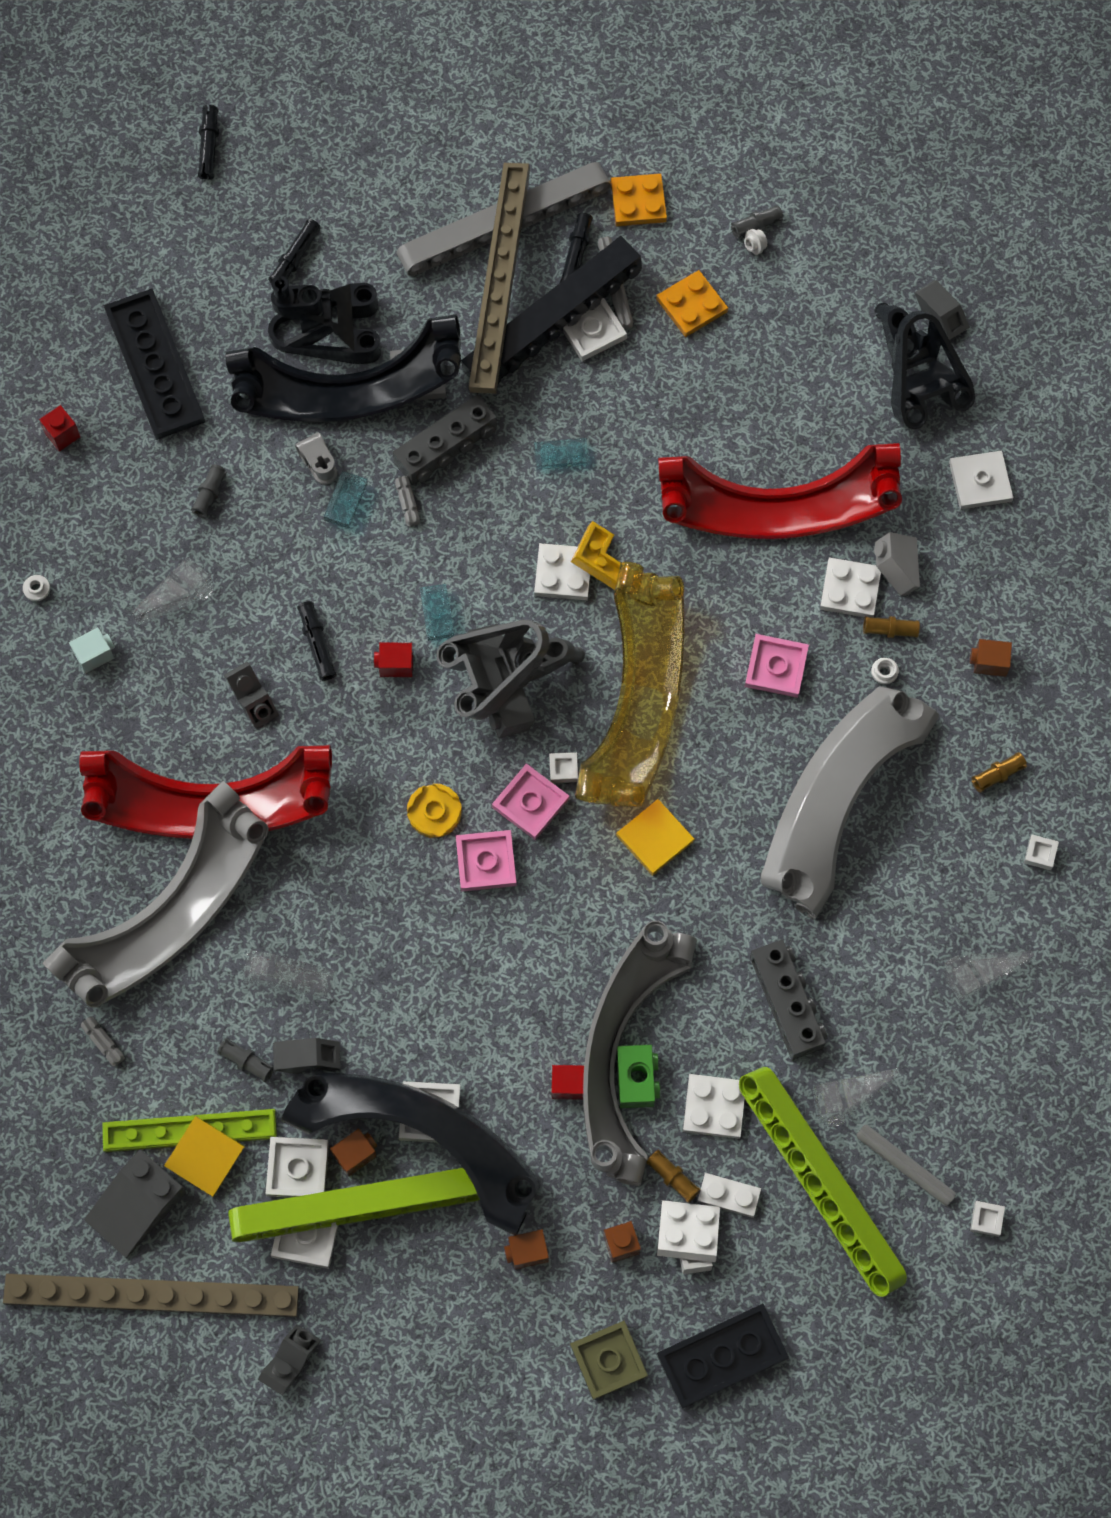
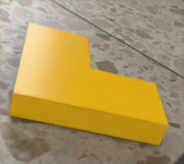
M592 521L588 525L570 562L616 590L620 586L628 567L606 553L614 534Z

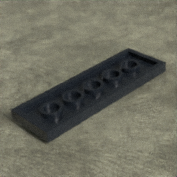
M153 288L103 305L155 439L158 440L205 423V418Z

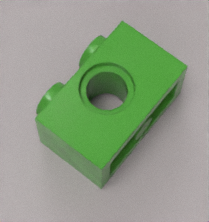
M652 1045L617 1046L620 1108L654 1107L655 1099H660L659 1081H654L653 1071L658 1070V1054L652 1053ZM635 1071H642L647 1078L645 1081L638 1083L632 1080L631 1074Z

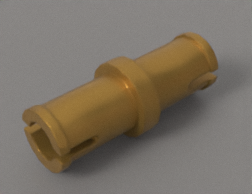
M867 616L864 618V634L887 635L888 638H894L895 635L915 638L919 636L920 622L918 620H898L894 616H889L888 619Z
M1017 752L1002 762H994L991 764V768L971 778L972 784L981 793L998 782H1006L1009 776L1027 768V762L1024 756Z
M659 1149L647 1160L646 1164L650 1165L664 1179L663 1183L667 1187L671 1185L687 1203L691 1202L701 1189L682 1173L683 1169L680 1166L676 1167Z

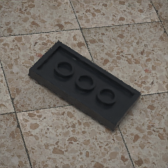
M763 1303L656 1353L681 1409L789 1359Z

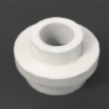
M751 229L746 232L744 244L748 251L758 255L763 252V249H766L767 238L763 231Z
M41 575L30 576L23 584L24 595L31 601L45 599L50 592L48 580ZM35 584H40L38 590H32L31 588Z
M890 658L876 660L871 669L872 677L880 684L894 682L899 673L897 664ZM886 668L890 674L882 675L880 669Z

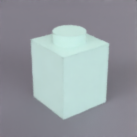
M98 627L69 642L85 674L114 659L111 650L115 647L109 635H102Z

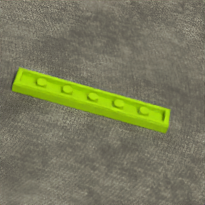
M266 1109L102 1122L103 1151L117 1152L176 1147L195 1116L237 1142L268 1140L270 1137H277L276 1110Z

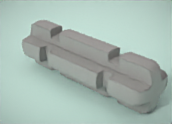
M407 476L398 477L395 479V485L406 525L409 527L418 525L420 517L409 478Z
M88 1017L81 1023L82 1029L87 1035H90V1039L102 1054L106 1055L107 1060L112 1066H117L125 1059L123 1053L119 1048H115V1043L100 1027L94 1017Z

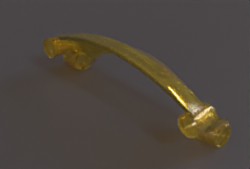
M633 562L620 563L614 593L623 646V672L620 696L613 721L606 736L596 751L580 766L575 792L576 799L595 804H611L615 807H640L645 801L670 738L680 693L684 655V582L680 576H658L655 573H643L644 567L640 564Z

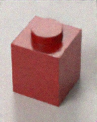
M61 405L39 419L45 435L58 451H61L81 437L76 423Z
M379 642V652H374V668H379L380 677H413L412 643Z
M552 1065L551 1099L583 1100L584 1066Z

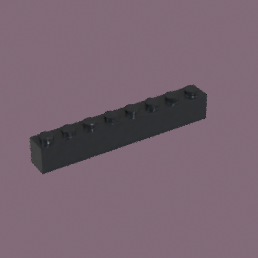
M619 236L506 325L498 384L508 373L518 370L521 363L527 358L536 356L549 341H555L563 331V327L575 325L587 311L597 308L601 303V299L609 294H615L624 282L635 278L642 269L641 255L622 236ZM474 350L461 360L463 372L469 378Z

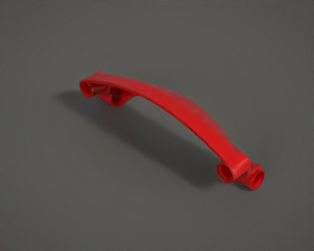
M900 443L868 445L845 466L830 475L807 484L777 489L748 487L727 481L709 472L689 456L658 458L662 510L666 521L713 534L755 539H784L809 536L852 526L894 510L902 503L898 468L901 467Z
M331 745L298 746L288 757L271 769L254 777L226 784L241 798L239 801L267 824L268 831L287 827L322 815L328 810L331 790ZM114 750L81 751L79 757L80 773L82 776H85L83 784L84 798L81 806L82 815L89 820L135 832L193 839L199 804L219 785L197 784L170 779L140 767Z

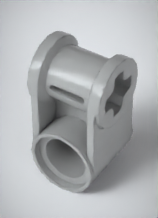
M319 432L295 444L299 456L303 459L304 464L308 466L318 483L329 485L337 479L338 472L335 467L334 458Z

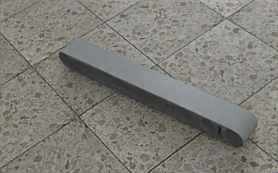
M593 162L527 190L521 229L555 215V213L558 214L578 205V203L581 204L606 193L612 184L600 163ZM497 204L399 247L396 254L408 276L418 275L464 255L463 252L466 254L491 243Z

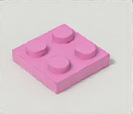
M756 634L745 687L798 698L809 645Z
M525 764L492 803V808L536 840L568 802L569 795L528 764Z
M511 830L456 835L461 892L517 886Z

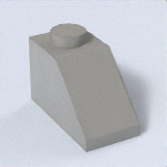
M889 532L877 540L874 547L876 567L898 594L906 596L920 587L917 538Z

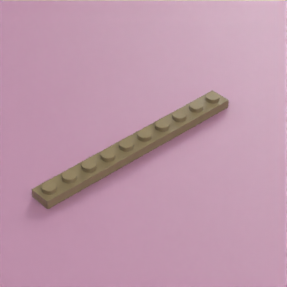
M529 163L503 164L469 381V390L473 393L496 394L530 174Z
M6 1274L3 1304L297 1317L299 1286Z

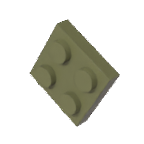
M625 1320L570 1343L593 1400L648 1377Z

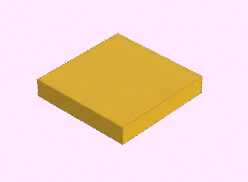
M659 799L616 833L619 840L652 876L694 842L692 835Z
M195 1116L164 1166L213 1197L245 1146Z

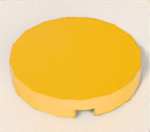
M432 784L418 788L411 795L407 804V817L412 828L419 834L429 838H440L450 834L458 826L462 817V806L458 795L450 787L442 784Z

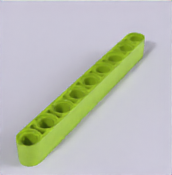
M761 1067L742 1076L739 1080V1089L871 1291L877 1296L884 1297L904 1286L907 1280L905 1269L774 1072L768 1067Z
M463 1168L235 1207L228 1211L232 1241L247 1242L331 1227L332 1223L335 1222L338 1226L474 1202L480 1199L466 1171Z

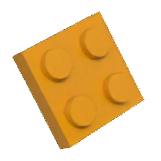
M661 174L611 178L616 226L667 222Z
M700 270L656 295V300L685 337L728 312L727 305Z

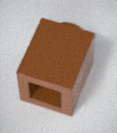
M979 639L976 648H971L970 664H974V673L1006 677L1010 669L1012 642Z
M358 1128L330 1149L349 1177L377 1157L374 1149L378 1146L368 1132L363 1135Z
M632 1221L604 1229L603 1237L612 1263L640 1254L641 1248Z
M543 1229L508 1237L509 1245L504 1246L507 1263L513 1262L515 1270L549 1262Z

